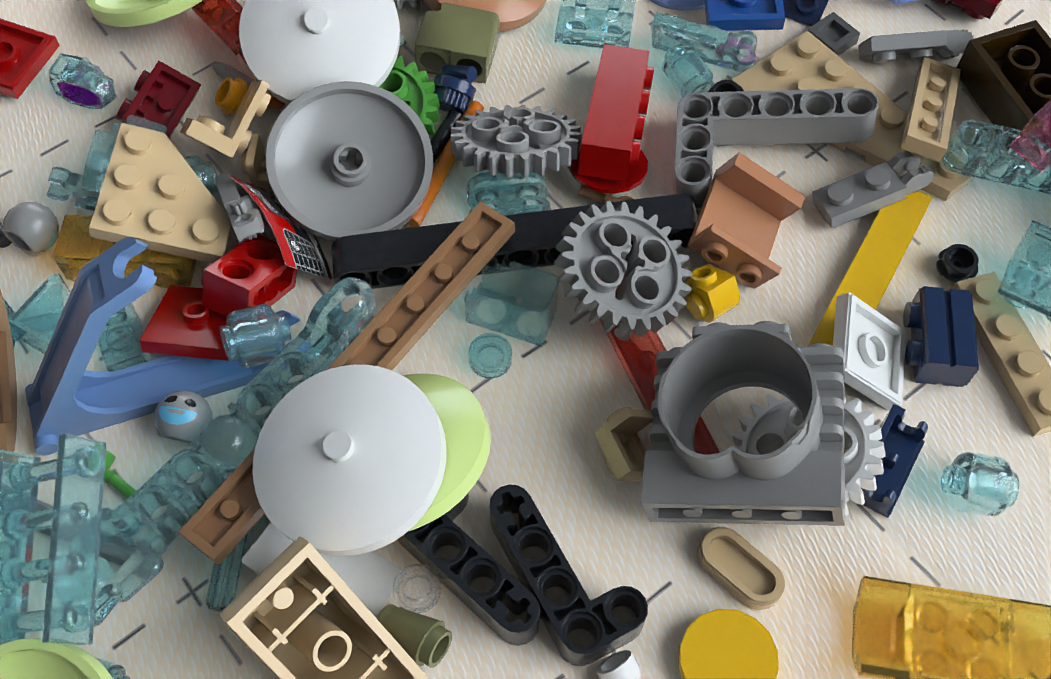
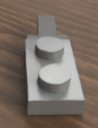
M229 170L217 175L215 180L239 242L245 239L251 240L252 237L256 238L259 232L260 234L264 232V222L258 209L254 208L249 193L239 183H235L234 179L230 177L232 174Z

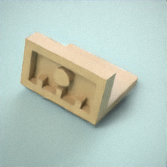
M263 80L251 82L225 135H223L226 129L225 126L204 115H199L197 121L186 118L180 133L230 158H233L235 152L242 154L253 133L247 129L253 117H261L270 102L271 95L266 93L270 84Z

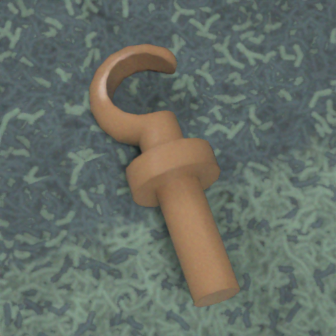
M582 185L578 192V195L599 203L633 200L629 196L615 198L611 193L596 192Z

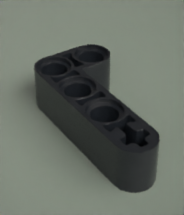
M509 484L498 488L490 498L489 509L492 530L521 584L538 600L540 618L564 660L574 666H585L637 638L643 629L648 615V604L644 595L631 586H620L590 601L530 494L518 485ZM505 509H510L513 514L519 513V531L516 532V522L509 512L503 513ZM538 546L544 550L546 555L540 560L530 561L524 558L521 552L526 547ZM556 586L565 589L570 597L565 602L552 603L544 596V592ZM618 606H626L635 613L637 619L629 624L620 623L614 619L611 610ZM578 628L585 629L593 636L594 642L584 648L577 647L568 640V633Z
M469 494L441 517L417 529L408 531L397 539L414 558L502 640L510 645L520 646L529 643L535 638L540 623V606L536 597L453 522L466 507ZM446 545L455 546L460 550L458 555L450 560H441L435 556L437 550ZM481 576L488 577L495 583L491 590L484 593L473 591L469 585L472 580ZM504 595H506V606L501 602ZM509 610L515 615H519L523 611L526 612V623L519 619L512 624L509 623Z

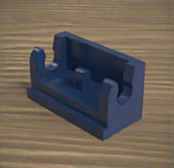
M893 404L880 424L882 439L878 441L884 442L885 457L881 458L884 472L881 475H874L877 485L875 491L861 488L865 500L863 505L887 518L891 515L925 443L923 438L928 430V425L925 421L919 422L917 427L906 425L903 422L906 409Z

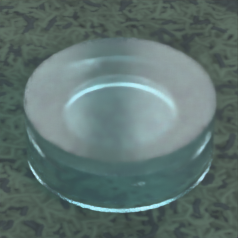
M486 333L476 337L470 344L468 351L469 364L477 375L490 379L504 375L510 369L512 364V347L505 337L495 333Z

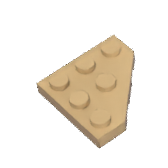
M121 123L89 226L90 237L116 243L126 237H133L150 245L147 248L149 250L210 263L216 262L223 257L231 230V221L219 203L165 133Z

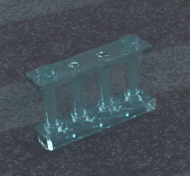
M62 434L59 435L57 459L41 462L40 457L0 449V645L10 641L25 639V633L43 631L42 643L90 645L93 643L106 457L105 442ZM55 479L53 508L36 511L39 483ZM51 528L49 558L32 561L34 531ZM47 579L45 609L27 612L30 581Z

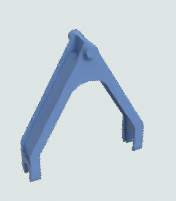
M126 237L120 240L79 271L34 382L25 388L36 454H53L60 448L59 441L152 414L160 400L172 392L193 391L206 398L265 379L298 358L305 351L307 340L301 337L295 338L284 347L280 346L281 334L286 328L299 322V317L284 310L272 314L258 323L256 327L254 326L240 335L229 361L169 355L117 371L86 370L87 365L108 319L147 293L157 279V276H154V270L144 265H141L127 277H124L128 261L150 245L133 237Z

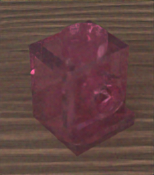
M1051 100L1031 118L1009 145L1011 149L1041 173L1051 164V150L1047 153L1034 143L1030 137L1032 135L1051 149Z

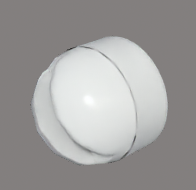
M630 650L619 651L609 656L596 669L600 679H640L641 676L639 665Z

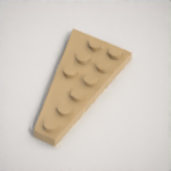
M809 31L801 34L732 79L744 91L868 89L877 96L879 101L873 135L862 142L827 144L843 152L849 148L865 156L864 162L872 166L884 162L888 163L896 154L906 151L901 149V143L908 113ZM947 148L941 162L927 158L920 161L921 164L916 167L917 169L919 166L928 165L933 170L934 180L924 189L921 188V190L944 201H947L970 184L977 174L974 168L950 148Z

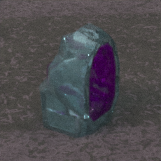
M60 53L49 69L50 83L55 93L71 104L89 109H102L117 97L114 90V80L106 76L99 66L92 64L86 57Z

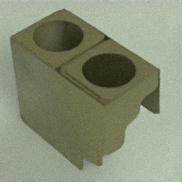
M443 3L439 11H427L425 18L421 20L415 41V63L418 71L425 70L427 73L439 75L444 65L473 66L477 70V77L474 82L486 83L500 37L499 16L494 12L450 3Z

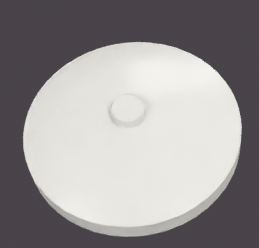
M246 0L240 17L239 39L243 56L255 79L269 83L267 92L289 105L301 94L315 87L333 82H361L379 87L390 74L397 59L400 46V26L393 0Z
M354 364L328 369L306 379L293 388L276 405L265 421L259 434L253 457V483L258 501L265 515L281 533L292 541H295L299 536L304 538L320 554L351 556L377 550L394 542L415 526L434 501L441 486L446 466L445 433L437 412L425 394L401 374L373 365Z

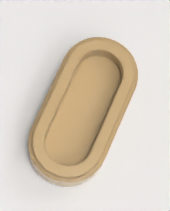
M716 527L710 529L702 536L697 548V559L705 572L741 603L751 609H769L778 602L784 592L785 580L781 570L772 561L730 528Z

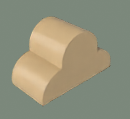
M300 536L218 615L230 630L278 679H424L427 676L310 542Z

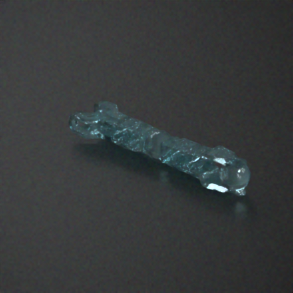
M348 277L335 284L316 302L304 329L242 389L238 395L237 403L231 402L227 406L231 414L219 415L209 421L200 433L199 444L192 440L188 444L190 448L181 450L171 457L124 503L117 506L114 510L103 508L93 514L66 544L65 555L44 570L41 577L42 583H52L51 591L54 600L61 610L70 615L87 616V627L93 628L104 621L117 603L129 601L162 571L164 561L161 555L178 537V531L229 477L227 473L233 472L253 451L262 427L276 405L297 385L320 372L326 371L359 335L360 331L374 318L372 314L375 310V298L367 282ZM352 295L362 297L361 301L348 312L343 311L342 302L344 299ZM303 375L298 381L288 382L293 376ZM271 406L266 413L255 415L260 408ZM203 471V474L198 480L192 483H187V480L191 475H193L196 472ZM168 505L166 511L161 516L151 519L156 509ZM117 535H123L124 542L130 547H136V551L116 572L110 561L98 554L105 544L112 543Z

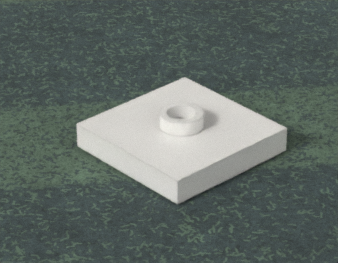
M850 292L837 296L833 346L843 349L845 361L844 382L887 410H890L893 404L901 407L905 330Z

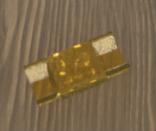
M863 576L853 609L852 660L858 676L873 679H1051V605Z

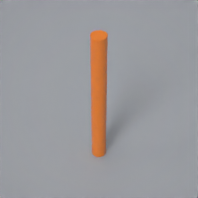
M471 101L460 121H464V115L476 116V110H484L483 105L478 101ZM451 138L433 168L430 187L423 204L406 223L411 228L421 226L456 161L455 154L451 153Z

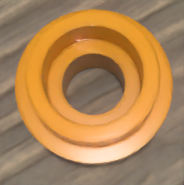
M227 77L221 82L216 92L215 104L222 108L223 113L229 116L236 113L248 90L247 82L239 77L235 79Z

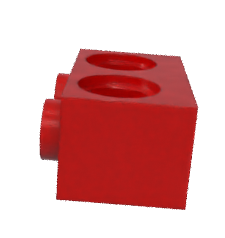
M258 234L256 238L252 237L251 240L247 239L243 243L236 245L230 252L216 262L210 263L204 269L201 278L203 286L202 306L247 326L251 322H247L243 318V314L250 309L244 308L257 305L252 310L254 312L255 309L258 316H260L295 287L297 269L285 265L277 242Z

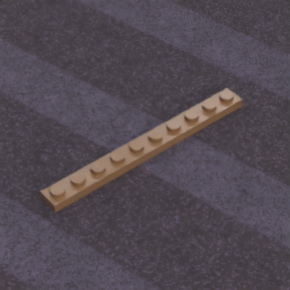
M480 201L328 369L355 364L373 365L393 370L515 233V222ZM255 448L178 531L184 539L217 566L223 562L265 514L258 501L253 483Z

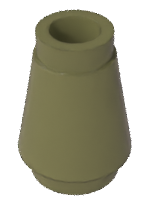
M388 604L381 611L377 619L419 667L425 664L430 668H434L442 661L450 647L452 632L445 629V623L441 620L397 607L394 604Z

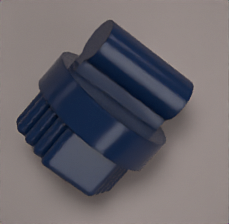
M461 65L443 66L441 74L436 75L433 81L436 89L433 94L438 95L440 110L448 112L456 110L463 116L469 103L474 100L476 88L471 85L477 77L475 67Z

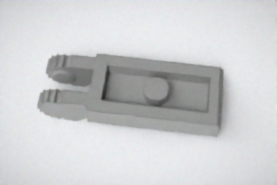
M963 29L961 31L941 30L872 36L858 45L859 58L872 57L873 63H886L895 61L896 55H909L910 60H923L924 57L932 58L933 52L940 59L953 58L964 52L969 40L974 39V35L971 34L972 32L964 31Z
M906 150L904 153L896 154L888 163H881L813 191L812 199L831 228H835L906 199L907 195L928 186L934 180L935 175L928 165L919 166L916 169L921 164L920 161L922 159L913 156Z

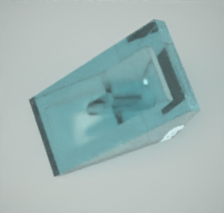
M59 273L50 275L9 319V323L23 342L43 354L46 353L71 292Z

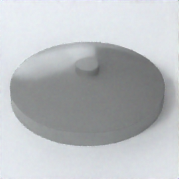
M342 81L315 87L294 99L282 111L269 134L266 147V169L273 195L286 215L305 231L325 240L335 241L344 236L396 230L404 226L420 209L428 193L433 172V151L428 133L422 121L403 100L375 85Z

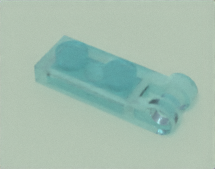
M658 12L651 23L653 48L738 72H744L756 64L757 37L751 31L744 30L735 34L712 25H702L684 20L679 16H669Z

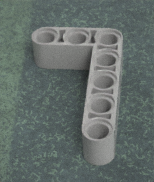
M863 88L701 92L688 94L682 97L677 106L676 194L690 195L694 199L696 209L702 208L713 179L714 145L856 143L865 141L874 133L879 104L878 98L872 91Z

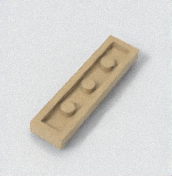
M927 57L923 58L917 71L901 149L909 151L918 158H929L941 162L948 148L961 69Z
M991 272L956 282L953 289L970 290L972 293L976 336L1033 436L1051 432V366L996 273Z

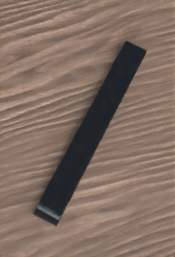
M673 194L611 202L615 210L622 202H626L629 212L632 214L639 206L643 207V218L649 220L656 214L658 216L656 226L659 229L670 226L672 229L667 238L670 241L681 240V246L687 248L698 219L694 199L690 195ZM605 203L595 205L601 209ZM591 205L505 216L515 222V233L477 275L553 266L554 261L561 254L556 249V246L563 238L562 232L579 212L585 213ZM462 221L340 237L331 244L334 285L343 291H361L404 285Z

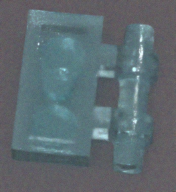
M562 0L555 30V43L603 48V45L606 44L629 48L636 0Z

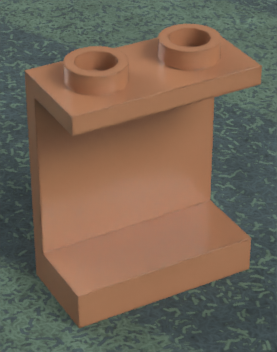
M738 152L716 169L687 247L702 255L706 261L716 264L730 274L735 275L741 283L755 289L780 274L782 267L769 260V256L781 221L801 209L805 195Z

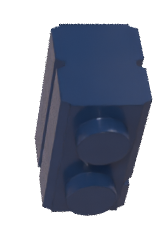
M924 286L919 288L912 302L906 303L903 313L904 327L911 328V339L906 346L905 361L907 365L913 366L914 381L916 383L934 385L942 383L944 386H967L979 370L972 293L970 290L960 289L945 291L944 288Z

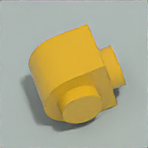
M707 264L694 269L692 276L684 282L692 288L685 298L687 302L686 307L690 314L698 320L702 319L705 322L711 323L740 303V293L735 275Z

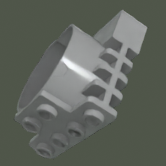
M760 321L754 325H729L716 322L707 326H695L692 330L693 340L684 347H674L669 351L657 352L656 365L658 369L653 385L655 400L652 401L651 406L653 422L649 428L651 444L650 450H645L640 501L650 522L845 526V361L843 349L824 343H815L808 347H798L792 342L788 324ZM762 387L774 390L791 400L800 411L804 420L800 429L785 445L768 454H748L734 446L723 452L711 455L695 452L694 431L700 415L717 397L737 388Z

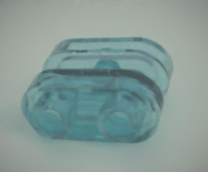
M534 171L529 172V176L526 178L520 173L513 174V176L507 178L503 172H499L494 176H490V172H481L472 177L465 187L467 203L471 207L469 213L480 201L504 216L551 210L550 202L546 199L548 196L546 178L544 175L541 176Z

